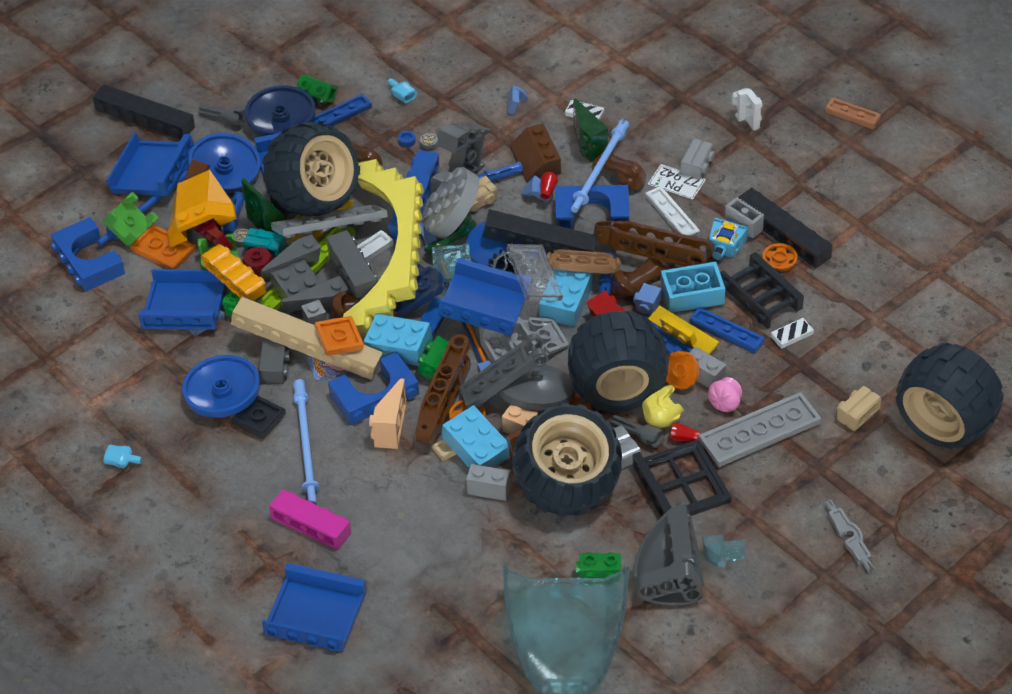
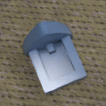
M512 86L507 97L508 114L514 115L519 103L528 100V95L523 89Z
M534 175L524 187L522 194L525 196L533 195L547 203L549 200H544L540 197L541 182Z

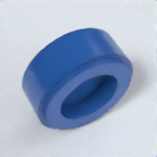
M411 131L401 132L398 135L399 145L405 148L412 147L416 143L415 134Z

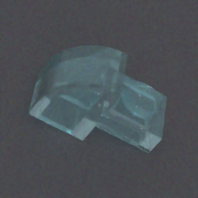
M723 535L703 536L702 552L705 559L712 565L725 567L726 560L736 561L745 559V540L724 542Z

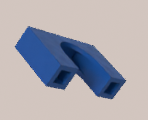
M594 185L591 187L587 194L589 197L587 204H599L607 208L610 212L611 221H629L628 185ZM555 186L557 226L574 230L575 213L571 211V207L575 202L573 195L575 192L581 191L583 186Z
M91 217L51 234L52 242L50 245L54 253L58 252L61 263L66 264L68 273L74 275L77 286H81L85 292L125 274L123 261L115 250L91 260L76 257L80 250L97 243L96 241L101 238L99 228Z
M397 352L380 359L381 373L389 382V385L379 393L365 394L359 392L345 374L328 382L330 396L350 425L373 415L376 405L400 379H405L406 400L419 395L417 379Z

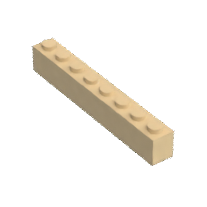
M241 297L232 312L231 325L361 377L372 380L380 366L383 352L364 345L363 350L326 356L315 330V325L247 298Z

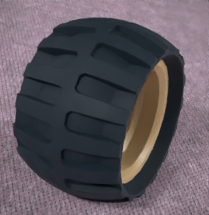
M563 403L553 408L550 406L541 410L536 416H533L518 435L512 457L514 477L518 487L523 490L524 497L531 504L537 505L539 510L545 513H554L560 517L572 514L574 516L582 515L589 509L592 510L601 505L614 490L622 468L621 445L614 428L610 423L607 424L604 417L597 411L593 412L587 409V406L580 404L575 406Z

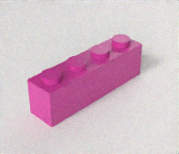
M282 490L269 505L272 519L336 550H339L351 535L350 521L345 517L338 516L326 508H321L309 500L306 501L293 492Z

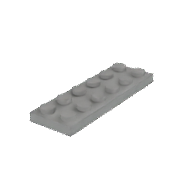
M372 204L333 211L321 216H305L271 222V228L279 235L291 238L295 237V234L298 233L303 235L312 234L314 230L329 231L331 227L346 228L347 224L362 225L365 224L364 221L369 220L371 222L382 221V218L388 217L386 209Z
M799 392L700 434L699 442L716 465L721 467L819 425L822 418L805 396Z

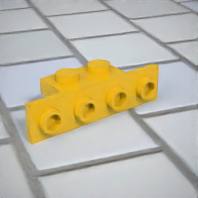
M660 305L648 318L662 328L664 332L674 336L683 344H687L692 348L696 346L709 355L720 344L716 339Z

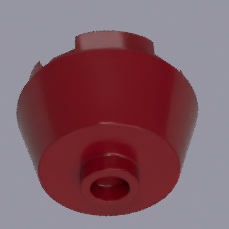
M253 247L245 252L242 262L245 266L251 267L254 274L260 277L261 269L274 258L267 249Z

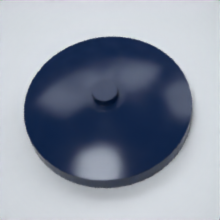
M287 85L273 86L259 91L251 97L245 107L247 125L260 136L282 133V131L293 125L313 122L316 115L315 103L310 94L298 87Z

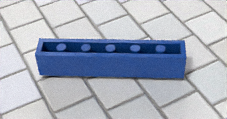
M418 150L416 157L412 158V168L408 169L407 178L416 176L418 182L423 185L424 193L421 195L423 201L421 214H423L430 194V180L437 174L440 162L439 153ZM393 210V219L389 221L388 231H391V238L397 240L398 222L395 210Z

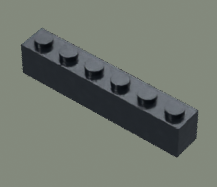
M105 84L93 96L95 110L174 138L181 139L184 134H190L195 128L193 114Z
M750 188L739 196L741 201L764 214V232L779 243L793 247L797 255L815 269L831 258L833 245L828 240H825L814 230H811L801 221L791 216L787 211L777 206L776 203L763 196L762 193L754 188Z
M489 209L482 237L553 254L556 250L594 252L597 235Z

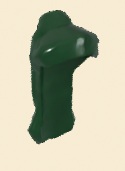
M470 211L452 234L426 245L424 251L429 254L440 255L451 243L470 234L477 226V223L472 219Z

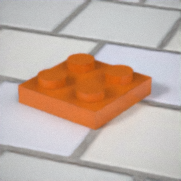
M352 316L315 322V330L326 356L363 350L364 343Z

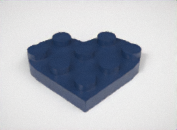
M417 264L419 275L416 279L418 290H416L415 299L395 302L397 316L400 318L405 317L426 304L436 295L442 293L443 276L439 270L431 267L424 268Z

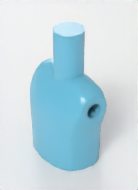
M392 78L387 81V84L392 87V95L407 104L417 97V91L408 82L398 83Z
M110 444L104 455V464L119 468H125L129 462L135 464L142 463V457L132 455V449L128 446Z

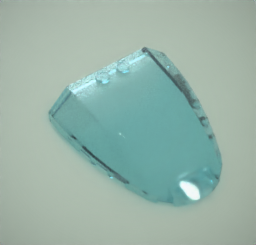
M503 566L505 606L513 645L526 678L540 693L589 694L600 685L613 660L623 628L628 596L629 566H625L622 571L606 578H527L510 571L507 566Z

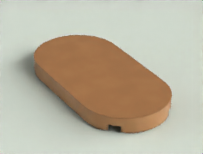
M556 250L553 254L550 252L546 254L545 263L547 266L557 270L607 274L618 271L621 260L618 257L614 259L613 255L608 253Z

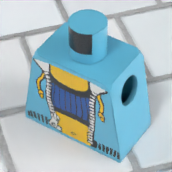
M715 218L709 241L714 245L713 258L722 260L723 256L735 257L748 239V227Z

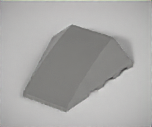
M518 317L511 336L479 327L481 345L492 363L523 342L532 333H536L541 337L543 343L541 349L546 351L547 356L569 347L568 341L552 318L529 317V320H522ZM533 340L530 342V345H535L539 341ZM544 355L537 356L535 360L543 358Z

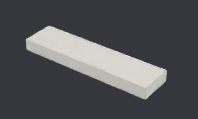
M661 186L646 192L647 200L675 232L694 237L700 235V230Z

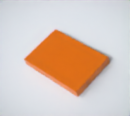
M152 224L130 246V250L166 269H177L196 251V245L185 241L171 247L168 231Z

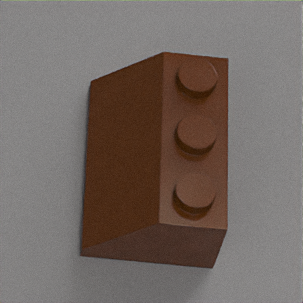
M544 124L527 127L510 144L516 161L522 164V173L527 183L534 175L540 179L545 172H553L556 175L561 174V158Z

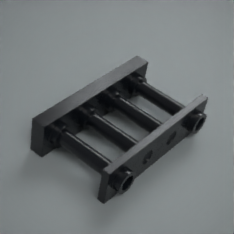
M756 252L750 255L749 266L730 277L724 270L720 272L725 290L767 329L771 327V316L790 306L796 312L803 309L804 295ZM751 273L760 277L743 288L737 283V281ZM763 284L771 288V290L755 299L749 294V292ZM775 295L783 299V301L768 310L761 305V303Z

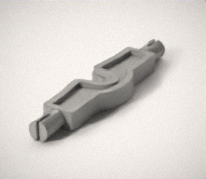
M832 500L826 501L825 506L829 510L828 517L839 537L852 536L845 541V548L858 565L863 564L867 573L873 572L875 567L871 563V554L863 543V534L860 528L850 522L843 509L836 508Z

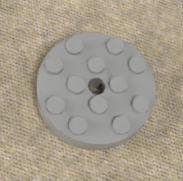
M457 167L454 171L448 172L445 175L444 181L437 191L433 192L429 197L430 204L423 213L426 231L443 239L459 227L470 211L478 192L479 178L476 174L464 167Z

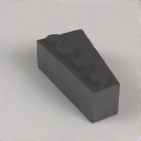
M345 230L326 237L329 263L335 265V271L337 274L340 273L342 280L347 283L348 289L356 299L366 296L377 284L378 277L376 273H372L369 261L364 260L363 251L361 248H357L354 236H350L349 232Z

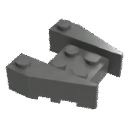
M475 122L450 123L438 131L437 146L450 151L451 158L448 163L449 167L431 178V194L437 191L444 181L445 175L448 172L454 171L457 167H464L473 173H479L485 166V163L481 162L485 135L491 132L490 129Z
M312 234L295 240L261 269L260 277L265 282L271 281L282 298L280 312L295 313V311L302 310V305L316 300L320 301L324 310L330 309L333 305V298L337 293L349 292L340 275L320 283L309 267V264L319 261L321 251L320 245Z

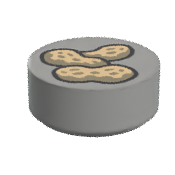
M426 133L421 136L420 145L423 149L432 150L437 147L438 138L435 134Z
M238 229L234 232L237 246H243V241L249 230Z

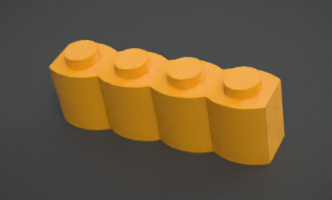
M218 244L201 255L204 267L214 274L219 281L226 284L240 299L244 297L254 301L266 293V282L264 279L255 275L252 268L245 266L239 257L232 255L228 247Z

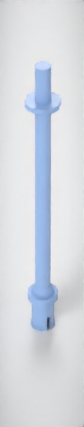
M621 119L616 128L612 129V138L582 190L575 192L573 195L575 202L571 207L572 212L576 213L581 205L588 203L589 197L587 194L617 142L624 139L625 132L629 127L628 121L625 120L623 123L624 119Z
M297 379L293 382V401L298 404L306 482L302 484V490L304 493H307L308 500L316 505L315 493L320 487L313 478L305 406L309 398L306 393L305 381Z

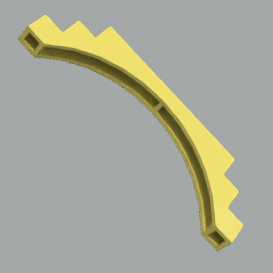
M377 159L358 163L360 175H358L357 181L362 189L380 196L395 210L398 222V237L391 261L377 284L362 300L343 315V317L352 316L361 338L366 337L376 314L393 316V310L396 308L395 302L415 299L416 290H418L416 279L419 275L417 262L420 261L418 248H420L419 234H421V207H423L421 195L424 193L423 185L418 182L416 176L403 179L402 174H399L396 168L384 170L383 166L379 165Z

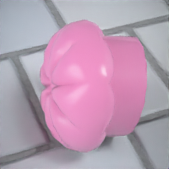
M724 377L710 385L708 398L714 408L722 412H731L738 408L742 389L735 379Z

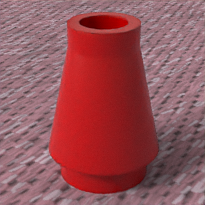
M545 172L540 178V197L544 200L551 198V194L558 184L557 175L553 172Z
M679 422L677 424L672 423L670 439H674V441L698 440L699 430Z

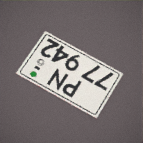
M661 164L648 185L657 188L661 186L666 191L693 200L706 179L681 175L680 170Z

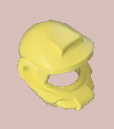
M665 386L650 395L643 402L644 418L648 424L661 429L678 422L684 409L680 404H674L670 399L675 390L673 386Z

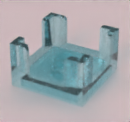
M469 245L432 247L433 268L442 273L443 290L444 282H451L458 258L470 261Z

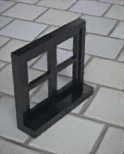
M698 440L644 458L640 452L633 454L632 467L660 517L672 508L663 492L680 486L684 487L692 501L691 504L687 505L691 516L731 503L732 501L730 493ZM693 453L702 471L683 477L674 460ZM669 462L678 479L659 485L650 468ZM707 478L717 495L697 501L688 484Z

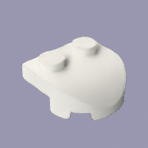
M748 88L733 92L732 105L737 107L738 113L735 116L738 121L746 120L753 131L759 129L762 119L761 99L757 98L755 93Z

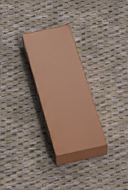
M833 97L825 107V113L870 129H874L881 119V114Z

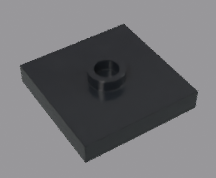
M257 395L256 399L247 408L236 413L231 418V423L264 439L286 414V409Z

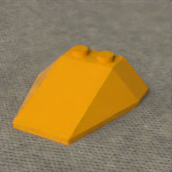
M210 170L177 184L168 228L171 247L188 240L187 229L214 218L220 226L237 219L234 204Z

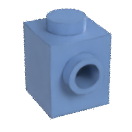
M644 283L640 291L636 292L633 302L636 303V312L651 316L661 302L662 288Z

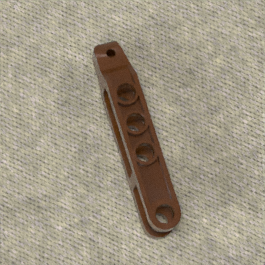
M600 221L595 223L594 235H597L596 241L608 244L615 250L685 267L705 264L714 251V245L709 240L631 221ZM630 229H636L638 234L630 233ZM647 233H653L656 238L647 237ZM665 237L672 238L673 242L665 241ZM622 242H630V245L625 246L622 244ZM639 245L647 246L648 249L642 250ZM700 246H707L709 253L700 250ZM657 249L665 251V254H659ZM693 258L701 259V263L694 262Z
M463 334L451 337L421 403L416 430V440L418 442L434 444L438 434L442 433V425L447 422L449 411L455 404L461 391L460 386L464 384L471 367L470 358L467 355L469 339ZM458 342L464 343L461 346L455 345Z

